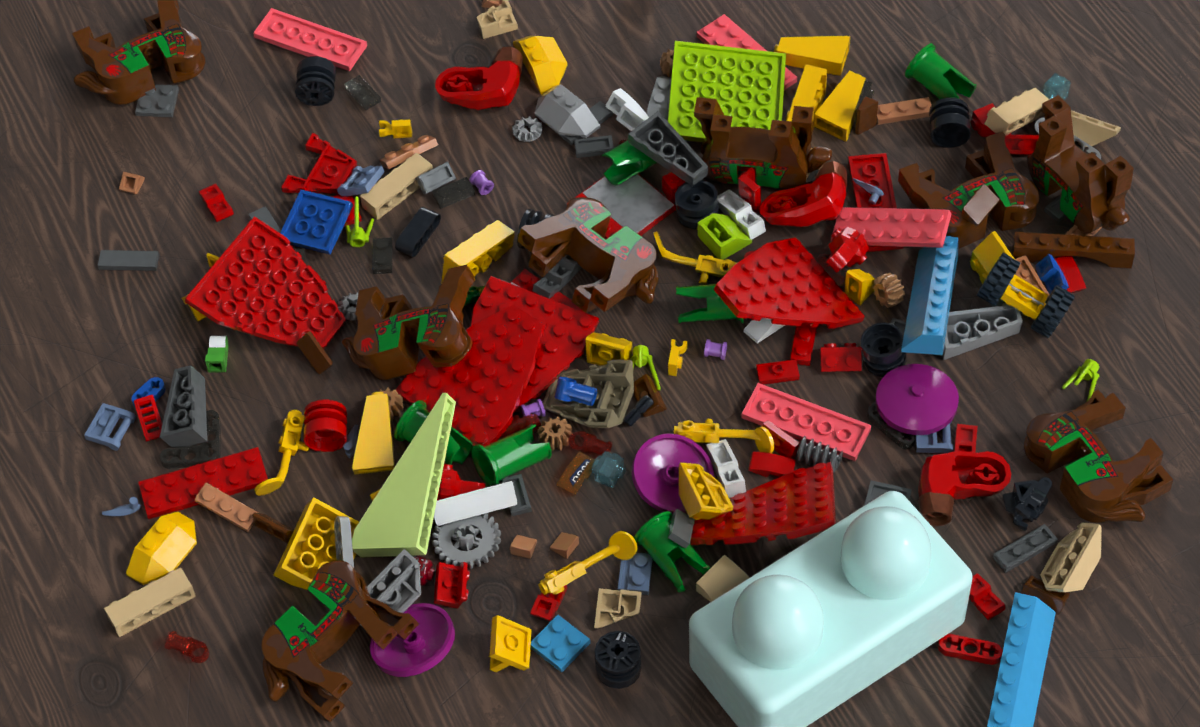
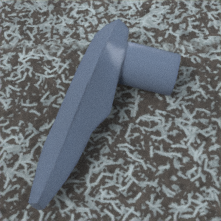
M853 178L856 184L872 194L869 203L875 205L878 198L884 195L883 191L876 186Z
M354 425L347 437V442L344 444L345 453L349 459L356 450L359 425Z
M131 497L129 504L118 506L112 510L102 511V515L125 516L136 512L142 505L138 504L136 497Z

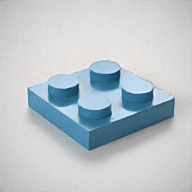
M557 615L531 641L530 648L560 672H563L590 644V639L561 616Z

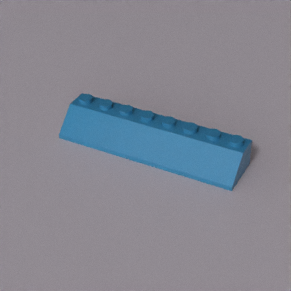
M946 236L943 248L923 247L918 252L901 352L943 355L958 260V237Z
M1015 592L987 727H1033L1056 614L1054 610L1035 596Z

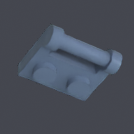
M356 166L352 170L351 176L344 184L339 186L337 191L341 196L368 193L385 171L382 166H368L366 168Z
M102 403L84 436L86 440L108 446L110 449L117 451L121 446L120 442L130 424L134 423L137 416L133 412ZM119 418L124 419L114 437L110 438L109 436Z
M950 424L942 429L943 443H937V432L927 435H915L916 453L943 454L954 452V446L951 444Z

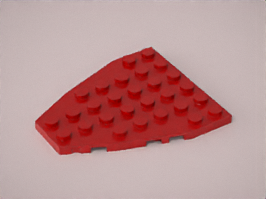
M255 216L185 298V303L219 325L276 343L297 347V341L310 331L321 347L325 349L346 321L342 312L338 310L335 300H332L329 296L328 289L310 265L307 266L301 259V254L295 252L287 237Z
M796 237L766 243L736 263L714 288V291L738 318H750L755 321H760L761 318L771 319L772 324L801 326L802 322L810 324L811 327L827 324L828 328H838L860 323L865 317Z
M490 276L474 306L471 326L513 304L545 326L543 336L540 338V348L536 352L534 370L526 389L520 395L519 406L515 407L514 412H518L521 410L520 405L539 397L563 370L566 371L570 367L571 362L584 353L586 337L595 331L599 324V318Z
M513 304L466 329L472 340V347L457 364L451 367H434L429 359L424 357L417 363L416 371L409 373L396 388L398 395H401L410 404L423 400L427 405L426 409L430 412L442 393H447L456 401L451 427L472 442V447L477 444L485 447L496 442L512 423L515 407L519 406L520 395L526 389L536 364L535 356L540 348V338L543 336L545 326Z
M831 462L818 463L814 467L806 469H796L794 472L729 498L733 505L732 511L711 519L694 520L690 544L714 545L718 540H724L725 545L757 542L763 536L768 538L769 541L776 540L778 535L786 534L787 539H794L825 531L836 524L834 479Z

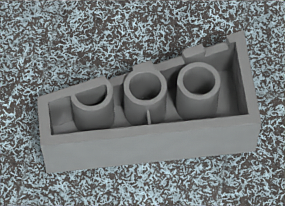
M1004 305L949 312L943 359L946 360L1018 334L1022 324L1020 311L1013 306Z

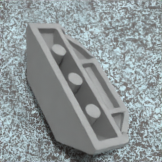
M657 77L648 104V117L659 111L668 121L671 77Z
M561 84L552 87L538 98L535 116L559 135L587 138L601 127L587 105Z
M404 549L367 586L370 597L387 604L397 612L404 613L421 595L420 563Z

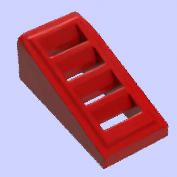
M149 395L134 400L133 402L146 442L160 438L162 421L154 396ZM154 411V414L145 417L142 416L143 414ZM157 419V422L145 425V422ZM156 427H159V429H160V430L153 431V432H150V433H148V431H147V430H149V429H153V428H156Z

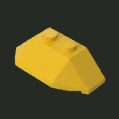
M527 36L513 41L515 48L521 52L523 63L540 94H544L552 87L560 85L568 64L553 37Z
M680 462L679 496L689 518L696 520L711 519L733 510V505L723 485L716 478L703 471L704 468L700 464Z
M178 511L161 516L134 548L126 575L145 585L150 581L166 576L172 570H176L197 544L194 520Z

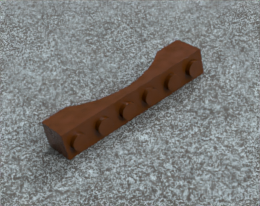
M1015 232L1012 256L1016 259L1026 255L1030 263L1041 260L1048 254H1051L1053 257L1081 256L1098 260L1113 268L1132 269L1135 256V239Z

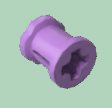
M482 170L474 172L469 179L472 185H476L481 195H487L494 187V183L485 177V173Z
M707 339L704 357L714 356L724 360L727 342L721 344Z
M537 399L535 403L526 406L524 404L520 405L525 422H529L530 419L538 416H546L541 399Z

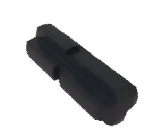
M644 395L635 404L636 407L632 408L625 415L624 422L632 426L641 417L640 414L644 413L653 404V400L649 396Z

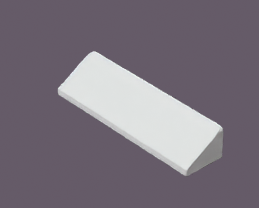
M509 481L438 500L434 513L436 525L440 526L517 505L513 482Z

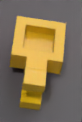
M384 120L379 121L380 128H385L379 129L380 137L393 135V138L412 137L411 120H393L392 124Z
M671 339L668 375L677 376L678 368H682L683 357H680V354L686 352L687 341H683V345L678 347L676 346V340Z

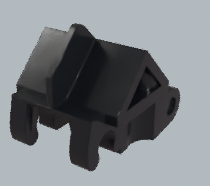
M1041 478L1039 482L1036 480L1014 483L1013 492L1003 494L1006 511L1014 515L1013 523L1021 530L1025 531L1028 527V524L1022 521L1023 519H1028L1030 522L1036 521L1048 504L1047 494L1052 486V481L1049 478Z

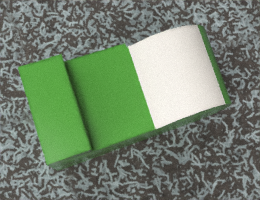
M210 336L208 353L205 358L208 372H226L228 337ZM212 363H220L221 366L215 367Z

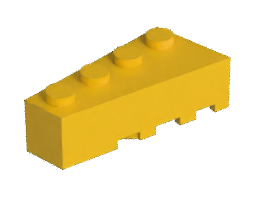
M805 64L795 97L792 100L791 109L787 112L786 121H792L794 106L813 107L814 114L819 109L826 95L827 69Z
M496 220L480 232L475 233L465 242H461L453 250L448 251L444 255L442 282L448 269L466 264L474 276L480 271L484 273L489 268L492 260L497 261L513 246L515 231L499 220Z

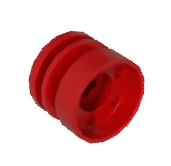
M328 399L317 400L308 404L304 409L305 445L312 450L320 452H332L344 447V444L347 442L346 407L340 402Z

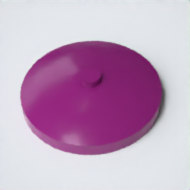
M907 364L891 370L881 379L876 391V406L882 419L892 428L906 434L927 435L938 432L950 424L958 409L959 395L954 382L944 372L924 364Z
M661 434L652 437L640 447L632 463L634 486L640 497L658 511H669L673 514L678 509L683 513H687L679 496L680 462L700 464L704 468L703 471L714 477L713 466L706 452L696 442L685 436Z
M427 603L412 604L404 613H409L419 625L405 640L395 636L384 650L371 638L370 652L378 668L392 676L408 677L423 673L437 665L448 654L455 638L453 622L448 613L441 607Z

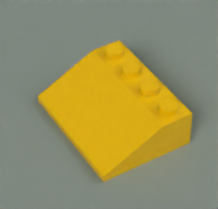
M313 497L305 506L273 576L290 585L308 590L317 570L328 562L337 561L334 522L337 516L347 515ZM349 517L351 536L353 538L354 529L359 521ZM353 552V560H354V558H355V556H356V553H355V552Z

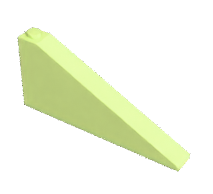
M442 393L354 529L352 548L353 552L360 557L398 556L404 549L412 556L427 554L456 401L447 393Z

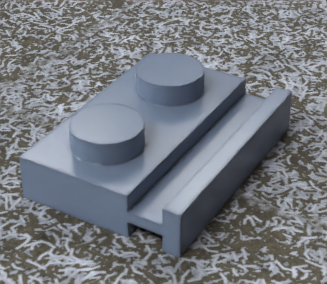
M636 553L629 560H621L618 591L642 592L641 595H649L653 559L649 554Z

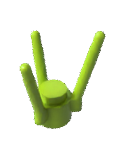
M357 196L355 197L354 228L350 231V227L347 225L345 229L347 242L353 247H362L365 243L369 242L374 219L371 218L366 233L363 228L359 227V198Z
M644 345L635 346L633 348V356L630 357V360L633 362V369L635 364L641 368L648 363L656 388L660 390L659 380L653 365L652 355H649L648 347Z
M1092 359L1085 360L1083 365L1079 366L1077 371L1062 386V389H1065L1075 379L1074 384L1076 386L1082 379H1092L1088 401L1094 392L1096 381L1099 378L1097 373L1099 364Z

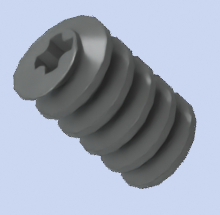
M804 436L800 442L797 456L799 462H803L806 459L807 465L813 463L815 466L818 463L831 462L834 473L840 465L843 451L838 455L837 448L835 447L830 452V445L828 444L822 449V442L814 446V439L806 443V436Z

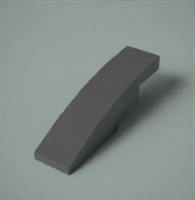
M566 255L544 278L534 284L532 291L550 299L582 267L570 255Z

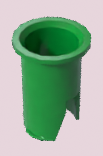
M932 43L926 45L916 54L905 71L906 78H915L939 99H959L957 93L970 98L977 86L935 52L936 46Z
M628 140L602 154V156L608 157L613 162L604 175L614 186L625 182L657 163L629 144Z
M716 284L676 286V295L698 299L707 298V308H699L680 314L678 317L679 324L681 322L738 319L742 324L744 323V318L736 317L714 291Z
M423 400L413 403L402 415L394 433L396 440H407L411 443L430 413L426 409L427 405ZM451 427L444 464L451 465L452 461L463 464L473 448L472 442L453 427Z
M535 424L485 447L480 444L473 446L472 459L474 466L487 487L498 485L499 480L551 458L552 453L549 442L530 444L534 441L533 428L536 426Z
M666 511L646 522L637 531L634 539L637 546L644 547L680 593L685 591V588L674 565L675 561L682 556L689 565L703 575L710 569V566L703 561L690 544L687 548H684L668 538L673 514Z

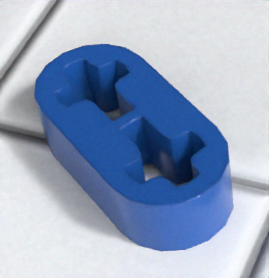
M154 377L141 386L131 398L134 408L133 401L145 396L153 395L156 402L166 391L164 381L159 377Z

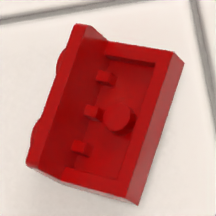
M750 168L748 171H744L738 178L739 197L751 205L754 213H758L761 205L760 186L755 183V170Z
M835 343L824 344V347L820 348L821 372L862 371L861 347H857L856 343H844V347H836Z
M442 562L437 564L434 592L435 604L458 609L463 602H466L469 593L468 589H466V583L470 572L467 570V562H463L460 566Z

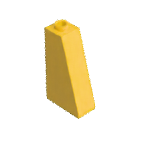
M850 36L781 37L779 45H775L774 52L786 53L785 65L804 69L805 64L827 69L828 74L841 76L850 48Z
M849 70L815 112L814 127L846 142L865 91L866 78Z
M373 392L366 397L352 465L354 475L391 471L395 467L388 394H384V392Z

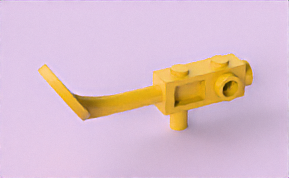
M653 232L662 257L675 263L696 267V272L701 273L699 280L701 284H707L709 275L723 278L736 264L732 260H722L710 255H699L698 259L679 256L666 250L663 247L658 232Z
M299 410L289 411L283 421L282 426L284 428L279 439L280 447L278 451L283 453L280 469L276 478L268 479L255 487L254 491L258 496L269 494L280 488L288 472L291 455L295 456L298 449L306 452L309 449L304 442L299 441L304 416Z
M706 419L705 423H694L687 420L678 422V426H674V434L685 436L694 442L719 443V437L747 438L755 440L760 452L772 453L774 450L773 438L768 429L763 426L755 430L719 429V423H713L712 419Z
M618 531L610 537L609 546L582 562L574 561L558 571L551 570L544 575L545 578L538 584L539 589L544 595L548 593L558 594L565 590V585L586 574L585 569L612 554L621 560L631 559L637 552V543L629 533Z

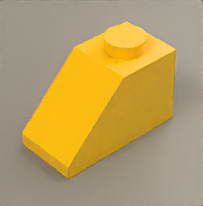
M860 269L848 270L846 272L845 293L850 300L861 306L873 293L872 285L875 278Z

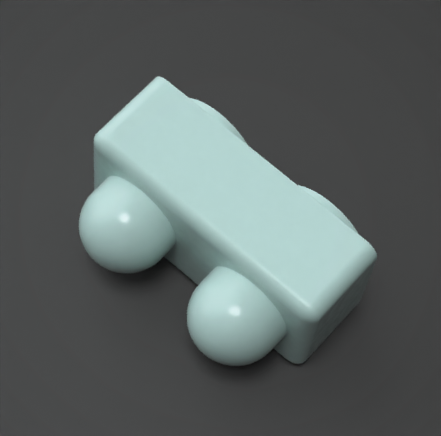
M888 491L696 611L689 621V663L692 670L738 727H807L961 626L966 616L972 584V572L902 493Z

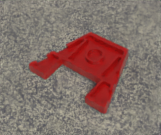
M312 133L305 145L306 150L321 155L307 179L288 174L281 186L284 193H299L300 190L313 193H338L337 189L339 186L347 181L352 174V170L357 166L355 159L339 149L336 150L330 146L329 142L326 140L322 141L318 135Z

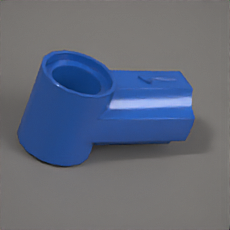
M559 377L554 396L556 399L567 402L575 401L593 406L597 397V388L576 383V380L568 377Z

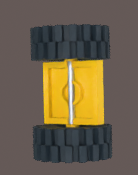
M1002 253L979 289L977 296L993 306L999 299L1003 300L1007 305L1018 309L1025 316L1033 318L1034 321L1031 329L1049 338L1064 317L1075 295L1057 285L1048 296L1042 290L1015 275L1021 263Z

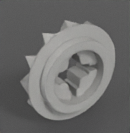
M530 116L516 120L515 125L512 126L513 135L518 140L524 142L536 140L541 136L543 130L542 123L537 118L532 119ZM528 126L530 128V132L524 127Z
M349 293L348 296H342V300L338 301V310L342 312L347 320H357L355 314L356 307H350L349 303L357 305L358 293L353 295Z

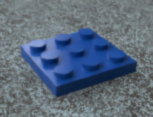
M300 190L280 233L287 237L291 242L290 245L331 255L353 204L350 201Z

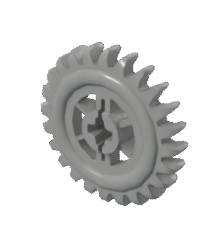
M488 513L440 525L441 527L435 525L436 533H432L434 551L436 554H439L440 560L445 559L446 564L452 563V565L458 566L463 562H467L470 569H473L474 564L480 567L481 561L488 563V557L493 558L495 556L493 551L499 550L498 544L501 543V531L498 530L499 525L498 523L493 525L494 517L491 516L488 519ZM480 533L482 539L477 538L476 535ZM451 540L457 541V542L454 544V546H453Z

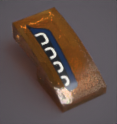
M579 451L567 466L556 485L576 496L585 478H589L598 461Z

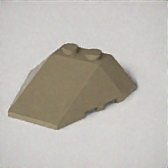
M610 360L605 365L596 366L594 364L590 365L589 369L581 371L574 369L560 373L548 388L543 401L544 409L590 428H610L622 424L634 392L632 360ZM559 377H568L576 380V383L597 388V397L593 406L575 401L567 402L556 399L554 396Z

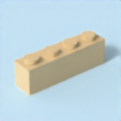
M1037 88L1029 91L1026 90L1020 96H1014L1008 102L1004 101L997 108L993 107L988 112V118L984 124L995 133L1003 131L1006 136L1043 116L1042 103L1049 99Z
M418 153L407 158L399 167L394 168L391 173L380 179L368 193L360 196L362 208L379 220L420 188L415 177L433 169L432 164Z
M182 568L170 571L166 576L158 580L151 581L147 586L139 590L132 591L128 596L110 603L104 609L116 633L121 637L196 597Z

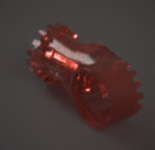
M531 414V416L528 415L523 418L515 415L510 426L502 434V437L505 438L509 434L534 424L536 426L533 428V433L537 432L539 427H541L538 415Z
M584 431L574 432L569 437V444L574 450H583L588 453L594 452L602 455L604 459H607L610 454L609 451L612 450L611 441H602L597 439V436ZM576 435L583 437L584 443L582 446L575 444L574 439Z
M173 630L167 635L166 649L180 651L182 655L190 657L195 663H203L209 658L208 647L203 641L196 640L190 636L178 635ZM198 648L205 650L201 656L193 655L194 651Z

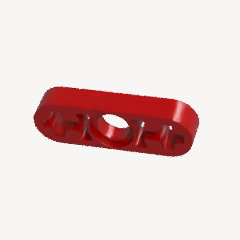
M947 634L939 639L938 649L945 656L989 665H995L1001 660L1002 648L997 643L954 634ZM947 642H951L950 648L946 647ZM958 643L961 644L960 651L957 650ZM972 645L976 648V652L967 653L964 647ZM980 648H983L982 655H979ZM990 650L994 651V657L989 656Z

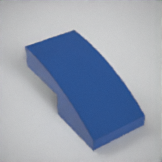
M1051 254L1045 256L1035 265L1040 280L1045 282L1049 294L1057 285L1065 290L1069 288L1062 270Z

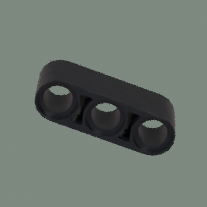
M421 207L397 239L395 249L415 257L438 227L441 215Z

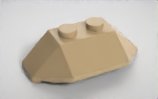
M1071 110L1073 134L1090 146H1094L1117 135L1121 127Z
M1081 523L1077 526L1078 529L1070 532L1057 544L1040 574L1046 590L1071 592L1084 589L1101 558L1100 524Z

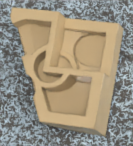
M502 0V4L498 7L492 6L487 12L477 16V22L483 39L518 29L508 0Z
M723 555L696 582V591L712 602L750 577L732 560Z
M599 588L594 628L599 629L638 615L642 592Z

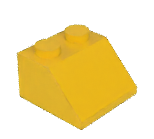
M996 231L991 232L972 251L970 265L979 274L982 284L1002 253L1014 259Z
M595 332L586 337L587 363L601 366L607 364V361L630 360L632 356V342L624 338L619 339L604 333L599 334Z

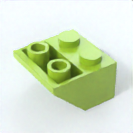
M712 213L698 222V237L718 259L724 260L752 243V240L728 215Z

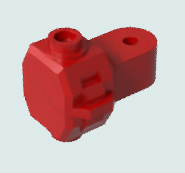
M847 226L842 230L837 228L831 234L833 238L829 243L831 254L825 262L836 273L844 266L851 267L856 263L861 265L868 258L865 254L869 247L862 233Z
M444 464L437 501L483 489L486 487V483L461 480L457 471L452 469L453 465Z

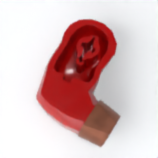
M502 47L497 51L489 68L456 66L448 68L437 77L435 88L444 101L470 109L481 110L490 107L508 106L515 97L519 86L523 56L520 51L513 47Z
M835 161L824 163L813 183L770 194L760 205V214L770 224L792 227H809L821 221L837 219L842 212L846 197V168Z
M954 451L927 457L920 474L918 486L920 514L931 526L949 524L952 519L954 499H966L972 496H993L1001 493L1010 483L1012 475L1010 465L1001 455L988 451L979 453Z

